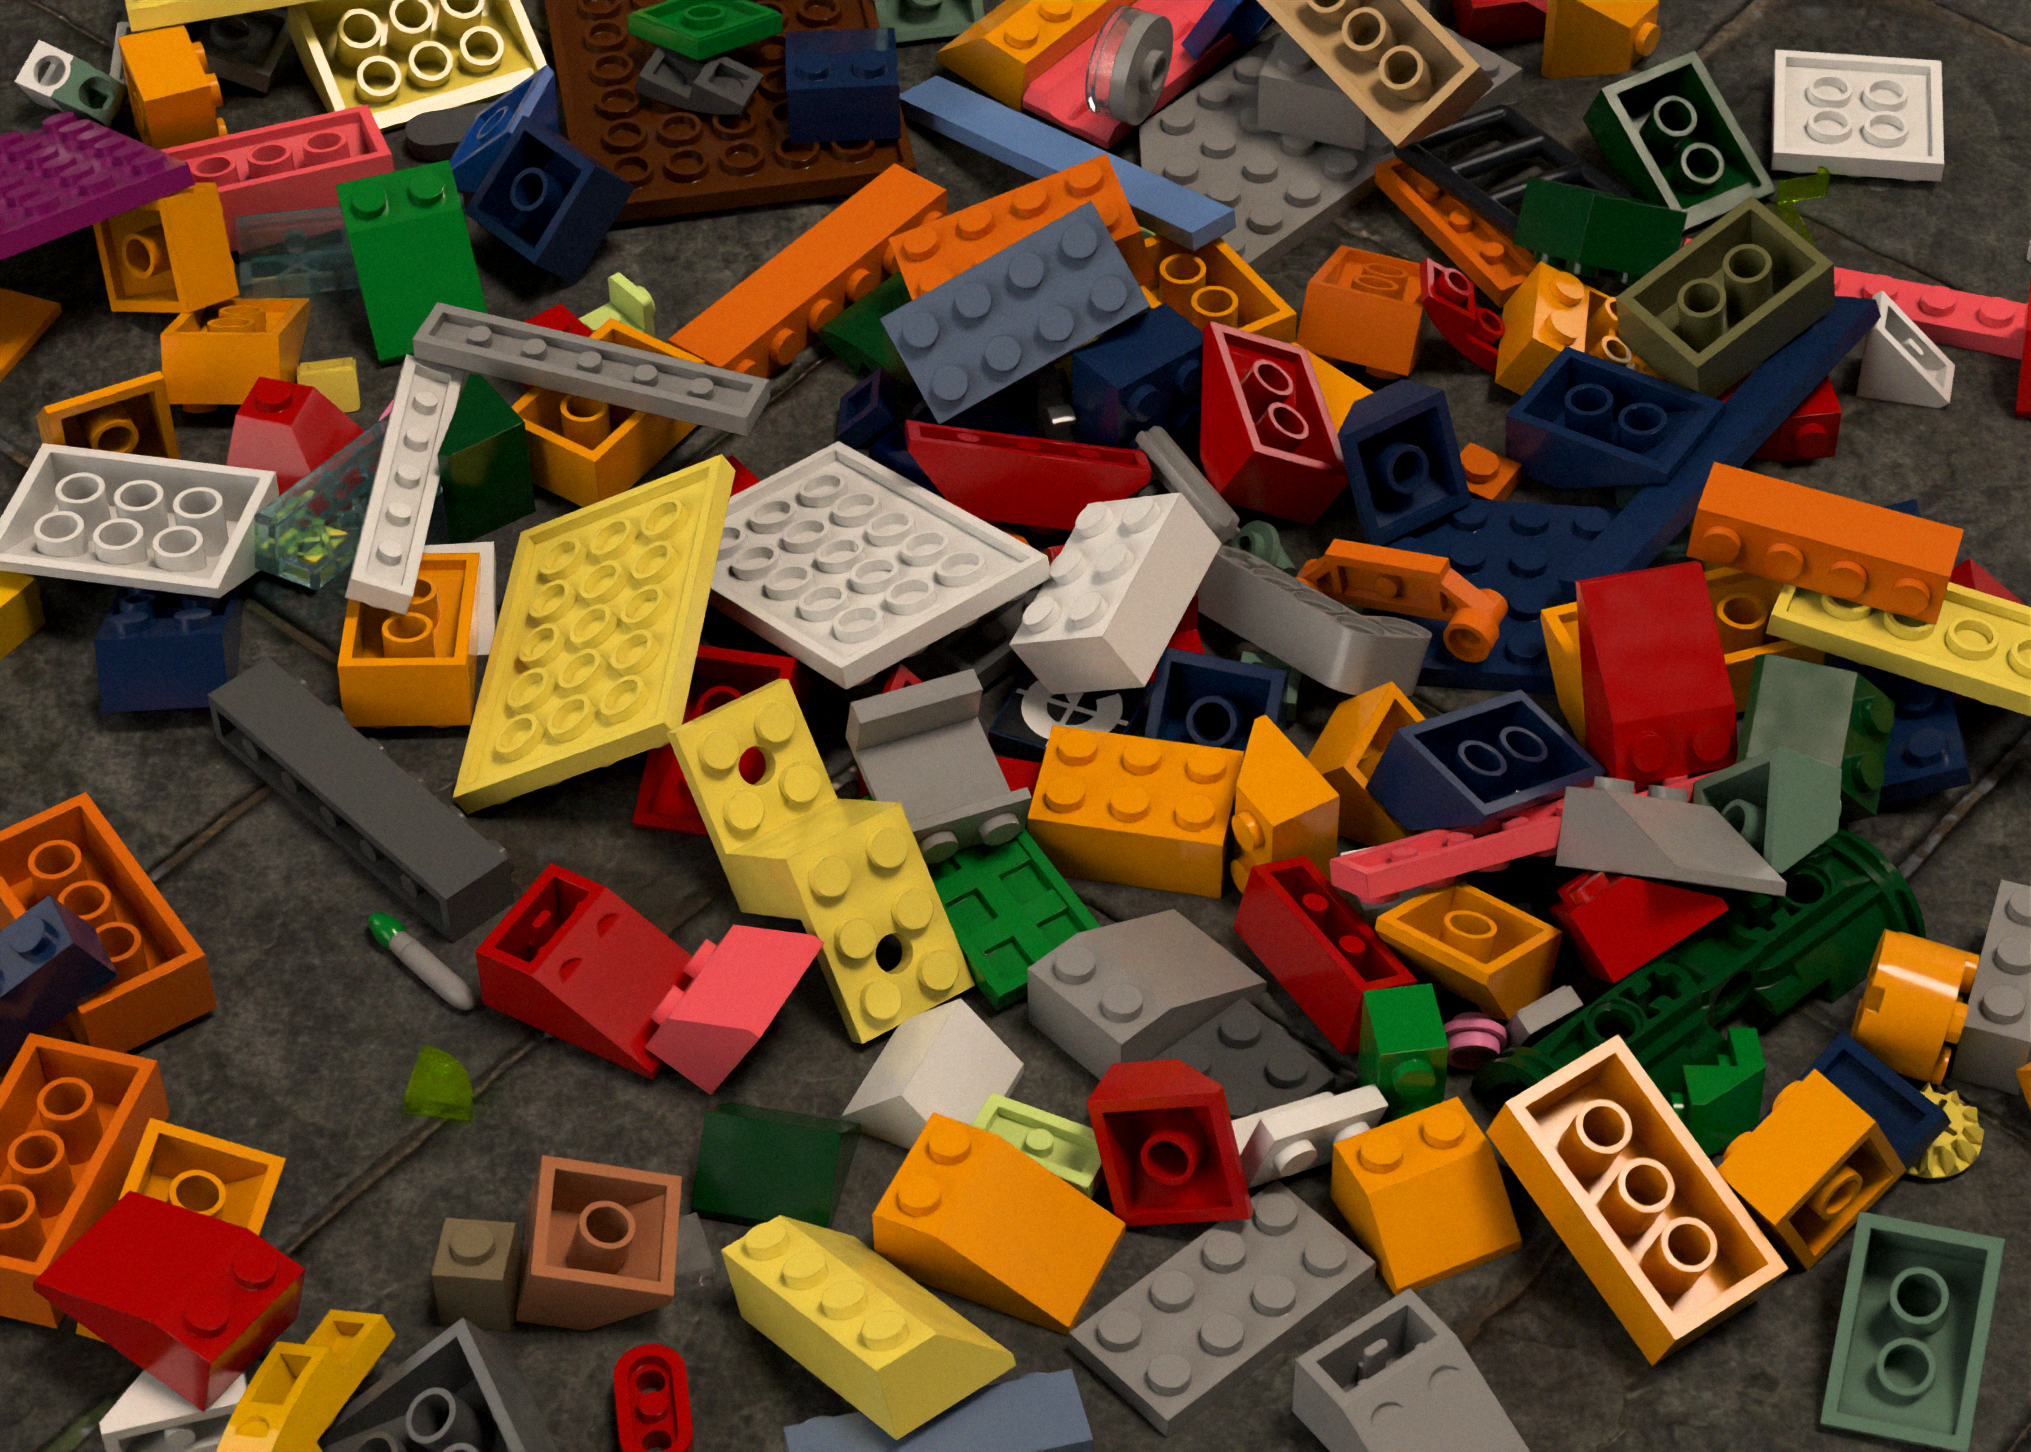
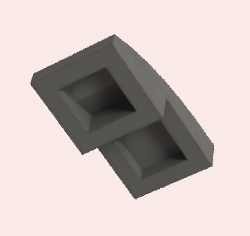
M659 45L638 75L634 91L654 100L691 111L735 115L743 112L762 83L764 74L721 54L711 56L704 65L681 53Z

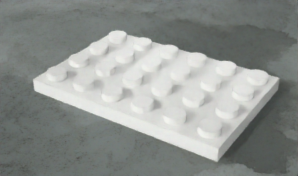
M837 441L730 497L708 604L847 690L853 686L869 682L878 672L904 658L922 653L928 645L951 632L973 625L979 617L1004 603L1024 597L1030 589L1052 578V576L1049 574L1050 565L1047 555Z

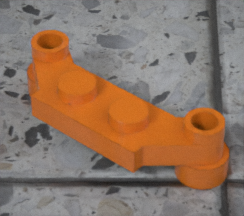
M1334 538L1324 556L1319 559L1306 561L1297 576L1294 577L1339 603L1448 622L1443 632L1445 646L1457 658L1472 663L1481 662L1488 657L1499 639L1498 627L1508 612V604L1501 594L1491 589L1476 588L1450 567L1449 558Z

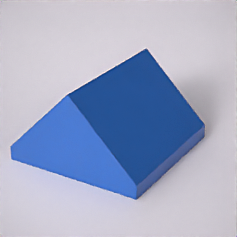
M547 65L476 114L449 160L457 190L476 193L523 115L558 134L555 74Z

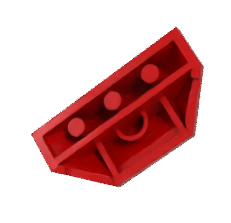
M906 420L904 433L909 453L944 498L996 528L1002 526L1003 522L1026 525L1029 530L1043 535H1059L1063 530L1073 531L1078 515L1086 508L1088 503L1126 499L1148 484L1151 478L1152 470L1146 453L1143 450L1121 449L928 424L913 420Z

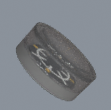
M1128 5L1118 6L1108 16L1094 43L1086 73L1085 97L1087 106L1092 113L1131 125H1138L1147 118L1159 99L1171 63L1173 29L1167 17Z

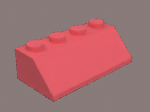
M368 104L160 150L187 162L194 183L216 182L220 202L223 207V218L231 252L246 248L251 250L266 249L277 241L299 236L319 237L327 234L331 229L344 227L335 185L395 172L392 154Z

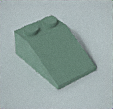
M1859 1211L1820 1426L1948 1452H1968L2002 1269L2005 1239Z

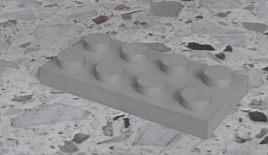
M1277 1179L1250 1199L1254 1212L1250 1219L1219 1221L1069 1332V1350L1167 1438L1375 1280L1376 1262Z

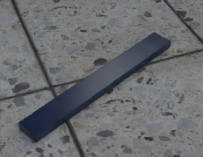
M1835 296V307L1762 362L1725 401L1726 412L1668 483L1647 484L1557 578L1563 596L1576 598V580L1646 569L1695 517L1713 463L1718 462L1736 468L1743 466L1881 318L1876 299Z

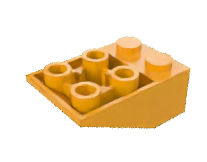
M1540 261L1503 306L1502 322L1505 326V333L1500 337L1495 383L1521 396L1525 394L1565 346L1661 380L1664 379L1620 341L1616 297H1610L1586 285L1568 272H1561Z

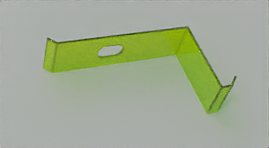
M1818 166L1817 175L1779 181L1776 205L1788 226L1811 245L1813 238L1792 201L1827 196L1830 173L1827 168ZM1795 219H1796V221H1797V223H1798V225H1799V232L1797 231V229H1796V227H1795V223H1794V220H1795Z

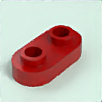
M659 1344L640 1345L627 1351L616 1363L613 1373L621 1452H650L649 1450L655 1447L667 1448L659 1452H694L695 1445L687 1373L683 1359L673 1349ZM651 1387H656V1388L662 1389V1390L659 1391V1392H656V1391H651V1392H647V1393H643V1392H642V1391H644L645 1389L651 1388Z

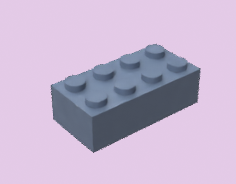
M1089 201L880 318L938 424L947 426L1070 357L1072 352L1145 314L1150 310V305L1092 201Z

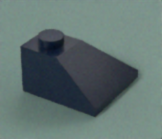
M1402 379L1353 402L1337 435L1365 544L1381 546L1471 503L1444 390Z

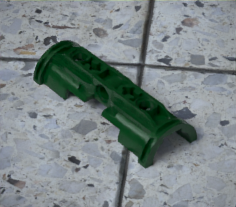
M1838 828V832L1780 874L1787 882L1786 890L1793 887L1811 889L1819 895L1820 899L1818 901L1804 904L1793 901L1786 894L1785 896L1746 892L1728 905L1729 910L1659 954L1531 1048L1515 1046L1499 1053L1494 1059L1488 1061L1477 1070L1473 1077L1471 1088L1487 1101L1511 1084L1517 1085L1522 1081L1530 1088L1606 1042L1608 1039L1599 1035L1596 1028L1601 1024L1614 1022L1630 1029L1633 1035L1623 1040V1042L1667 1101L1669 1092H1676L1680 1089L1682 1065H1712L1715 1054H1725L1727 1041L1713 1027L1752 998L1777 1017L1824 982V999L1833 1004L1867 979L1877 944L1884 929L1895 932L1901 931L1926 939L1925 924L1918 902L1901 873L1882 852L1862 837ZM1770 921L1769 929L1766 931L1762 927Z

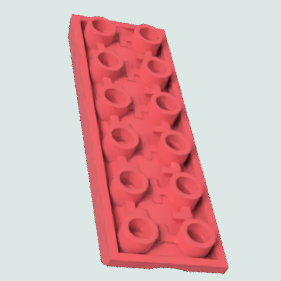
M1138 0L1032 81L1022 98V107L1109 150L1140 125H1131L1114 119L1109 106L1110 81L1115 59L1128 29L1137 17L1145 12L1167 17L1173 29V50L1168 75L1158 101L1145 120L1233 52L1240 44L1228 33L1195 60L1181 46V43L1214 0Z

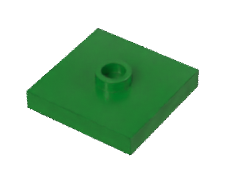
M668 0L627 15L629 34L698 61L783 33L782 14L748 0Z

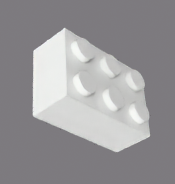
M1181 492L1088 503L1086 508L1078 515L1075 528L1061 553L1050 565L1049 574L1052 578L1043 583L1034 601L1025 610L1022 617L1023 621L1009 645L1051 695L1145 687L1222 543Z

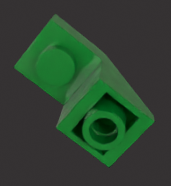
M1728 1027L1725 1054H1715L1713 1065H1682L1679 1092H1669L1667 1102L1707 1157L1735 1140L1739 1135L1753 1128L1759 1122L1766 1064L1756 1028Z

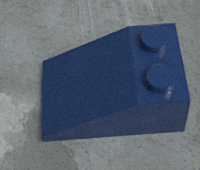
M894 27L785 32L786 92L790 143L901 138L898 60Z
M1565 346L1506 414V457L1522 464V476L1558 489L1668 483L1726 412V402Z

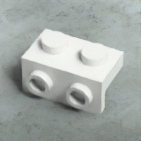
M1375 1083L1335 1096L1330 1092H1324L1231 1121L1247 1188L1332 1162L1334 1143L1376 1128L1389 1105Z

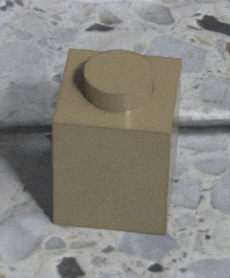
M445 1218L431 1274L441 1327H451L464 1317L481 1330L511 1332L518 1304L522 1263L516 1223Z

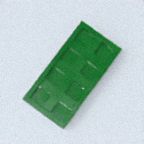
M868 795L860 799L873 801L871 795ZM1025 829L1005 843L994 846L981 843L957 850L954 855L941 862L926 863L972 978L997 1011L1028 995V967L1076 933L1101 927Z

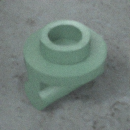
M1262 521L1249 522L1241 529L1239 537L1233 540L1231 547L1249 552L1293 577L1297 576L1298 571L1281 546L1278 533L1271 524Z

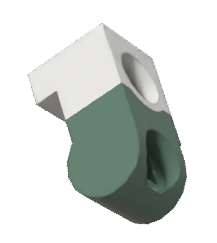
M38 40L14 81L35 103L51 110L56 108L63 112H74L75 116L80 115L109 129L129 97L127 87L118 80L93 68L92 64L41 40ZM50 61L51 64L39 83V69L44 63Z

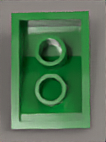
M449 160L335 185L342 221L380 366L402 362L405 360L406 354L414 356L412 339L437 302L488 314L462 205Z

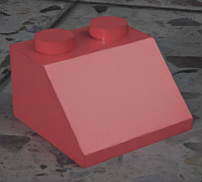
M733 925L717 945L706 938L683 969V972L693 978L684 992L673 985L650 1016V1019L660 1026L645 1048L709 1095H712L761 1038L824 942L811 934Z

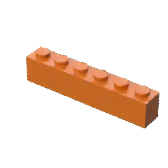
M894 163L668 339V344L705 360V365L767 379L783 365L789 364L799 352L816 340L819 328L895 273H901L888 238L947 216V189Z

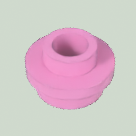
M1461 1013L1456 1015L1452 1021L1443 1025L1449 1045L1447 1063L1459 1069L1478 1070L1485 1063L1494 1059L1507 1045L1506 1029L1484 1013Z

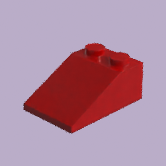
M1209 321L1203 329L1200 458L1209 483L1229 506H1239L1266 513L1278 519H1288L1313 526L1348 485L1349 478L1338 435L1307 349Z
M1691 561L1576 580L1587 752L1609 772L1606 777L1634 781V784L1723 769L1735 765L1738 751L1735 700L1702 563Z
M699 645L682 725L777 679H789L803 716H805L812 682L797 659L793 657ZM671 743L661 748L649 749L632 824L640 828L710 837ZM751 747L740 758L739 772L747 783L755 784L763 777L766 762L763 754L757 748Z
M129 1191L33 1281L32 1290L198 1409L205 1412L298 1318L306 1269L248 1228Z

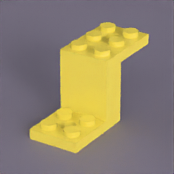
M777 679L666 732L741 912L801 920L807 934L814 935L824 942L816 957L852 1042L864 1044L902 1024L907 1018L923 1013L975 986L901 802L837 798L789 679ZM755 747L763 754L766 769L763 777L757 783L751 785L741 777L739 761L747 749ZM893 934L901 943L902 957L894 969L885 972L877 963L876 948L883 937Z

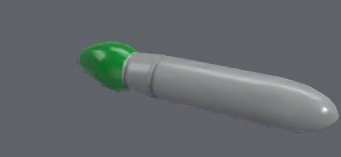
M382 912L372 913L368 916V926L371 932L385 949L391 950L401 962L446 1002L464 1011L473 1010L476 1000L467 984L424 945L409 935L400 921Z

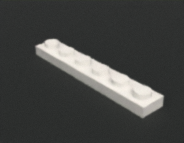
M406 354L345 594L346 598L366 603L375 608H383L404 615L407 614L413 597L440 479L437 454L456 409L464 371Z

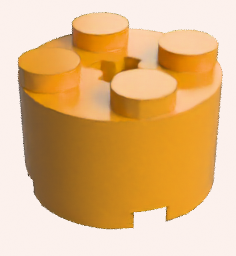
M1884 929L1867 974L1869 979L1863 998L1859 1000L1850 1037L1895 1073L1924 1082L1929 1081L1930 1084L1940 1086L1951 1054V1047L1943 1045V1042L1958 1043L1969 1007L1968 1004L1962 1003L1963 998L1958 996V992L1969 993L1977 971L1980 955L1901 931L1895 932Z

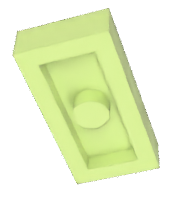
M991 1092L971 1125L999 1135L1090 1199L1093 1198L1105 1177L1093 1128Z

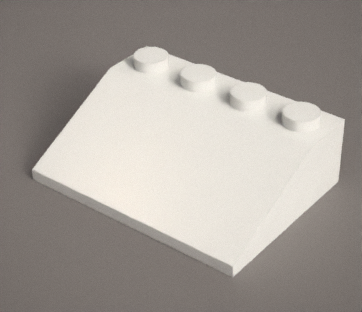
M43 443L0 518V571L220 598L265 567L263 562V544L284 527L276 472Z

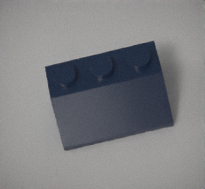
M1520 689L1396 729L1365 788L1385 807L1387 813L1393 819L1402 823L1410 831L1482 825L1565 795L1566 786L1581 788L1593 786L1595 776L1606 777L1609 772Z

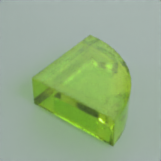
M423 1045L403 1096L406 1112L472 1122L475 1109L471 1080L464 1066L447 1052Z

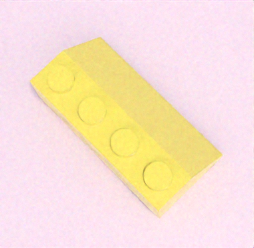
M779 1215L769 1222L753 1227L745 1236L721 1249L741 1317L896 1440H899L1016 1366L1014 1355L852 1235Z

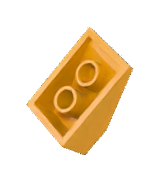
M230 298L191 313H181L160 334L162 375L165 380L169 404H182V410L188 413H207L216 411L218 404L242 405L259 376L295 383L311 310L310 298Z
M422 553L413 597L406 615L383 608H375L366 603L348 598L337 668L342 711L352 727L382 729L390 726H432L447 728L472 724L477 680L480 553Z
M934 1112L872 1214L874 1251L914 1281L1069 1336V1332L1073 1330L1126 1233L1125 1222L999 1135Z

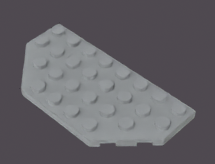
M1441 25L1481 66L1494 83L1461 117L1493 107L1521 87L1523 70L1521 67ZM1283 29L1139 126L1141 168L1234 209L1236 228L1221 236V238L1257 274L1379 187L1374 183L1375 164L1396 157L1393 152L1394 144L1377 126L1364 152L1257 128L1259 74Z

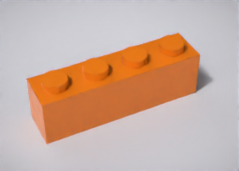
M1714 462L1696 510L1686 556L1936 625L1964 529Z

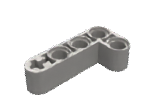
M1220 545L1196 592L1198 595V612L1331 689L1347 694L1359 695L1393 681L1406 697L1414 694L1432 638L1430 631L1418 624L1395 617L1360 615L1261 558L1237 548Z

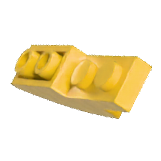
M330 1309L305 1344L277 1341L239 1400L216 1452H323L317 1441L332 1426L339 1411L362 1380L372 1372L376 1361L396 1336L384 1315Z

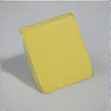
M346 357L300 363V366L297 367L298 384L315 387L343 413L356 412L360 409L361 401L356 359Z

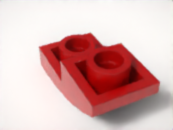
M1426 257L1419 266L1421 302L1428 317L1438 331L1460 353L1476 365L1495 375L1500 337L1505 333V326L1502 320L1491 310L1475 306L1474 283L1468 280L1463 273L1454 268H1446Z

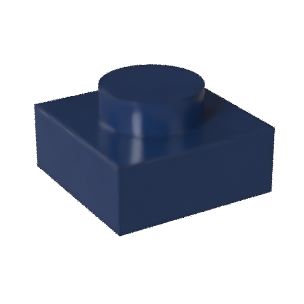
M880 367L840 398L837 438L855 450L873 435L880 436L886 432L894 422L897 414L898 379Z

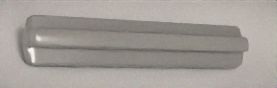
M1153 426L1148 432L1140 431L1135 438V441L1139 444L1137 450H1143L1146 453L1151 470L1170 493L1181 492L1222 543L1221 545L1228 539L1236 540L1241 533L1240 528L1237 526L1239 523L1238 515L1168 433L1159 426Z

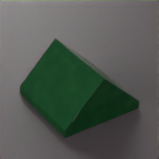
M469 374L437 454L450 544L471 542L536 512L525 422L482 375Z
M728 1101L705 1110L691 1206L692 1217L755 1227L781 1215L831 1229L860 1138L861 1123Z

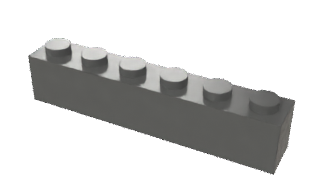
M267 657L207 694L216 739L452 943H455L515 902L511 879L514 866L505 848L494 839L487 841L470 826L469 821L461 810L454 805L447 807L430 793L426 783L417 773L413 771L407 773L390 759L387 751L379 741L374 738L366 739L350 725L345 714L337 706H327L317 698L299 674L295 672L289 674L270 657Z

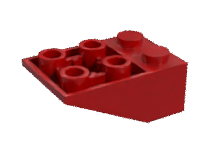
M550 863L475 950L483 1004L653 1080L666 1063L645 1048L660 1026L650 1019V1016L673 985L684 992L693 979L683 972L692 956L606 886Z

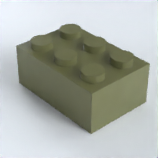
M1751 195L1616 297L1619 339L1667 382L1712 398H1717L1835 307L1834 263Z

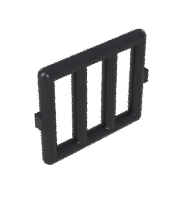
M1499 104L1461 117L1454 124L1401 149L1393 145V152L1397 158L1512 241L1514 240L1519 217L1509 209L1522 205L1528 179L1488 193L1479 189L1469 180L1541 156L1555 166L1556 169L1533 177L1570 185L1580 184L1585 188L1633 198L1627 189L1505 104ZM1497 128H1501L1517 139L1449 164L1443 163L1429 153Z

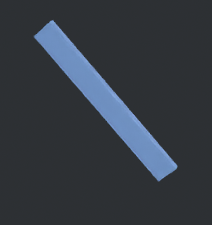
M938 75L899 94L900 106L904 117L1037 179H1042L1107 153L1138 225L1192 251H1196L1236 228L1234 209Z

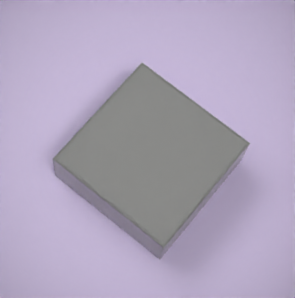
M1564 985L1517 1011L1504 1027L1507 1031V1045L1503 1050L1515 1046L1531 1048L1575 1016L1584 1004L1571 985L1568 987Z

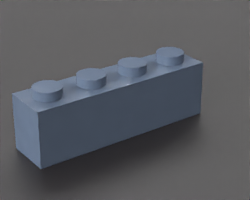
M1072 1368L1052 1373H1029L1017 1380L983 1386L899 1440L890 1436L862 1412L835 1417L817 1416L801 1424L783 1427L785 1452H1093V1437Z

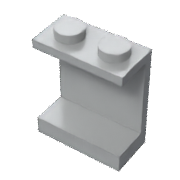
M974 668L857 700L850 704L845 737L873 801L901 802L924 861L928 864L941 862L954 855L957 850L981 843L994 846L1011 840L1019 832L1024 831L1032 800L1027 787L1010 791L977 716L983 688Z

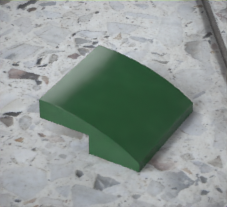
M897 272L819 328L817 336L856 374L867 367L872 372L882 367L898 379L897 396L904 401L918 391L919 388L880 318L912 301L902 273Z

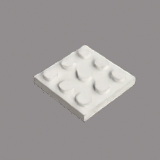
M1775 50L1772 88L1771 170L1790 171L1798 174L1807 172L1838 174L1854 178L1866 176L1903 179L1912 182L1920 180L1941 182L1944 168L1941 61Z

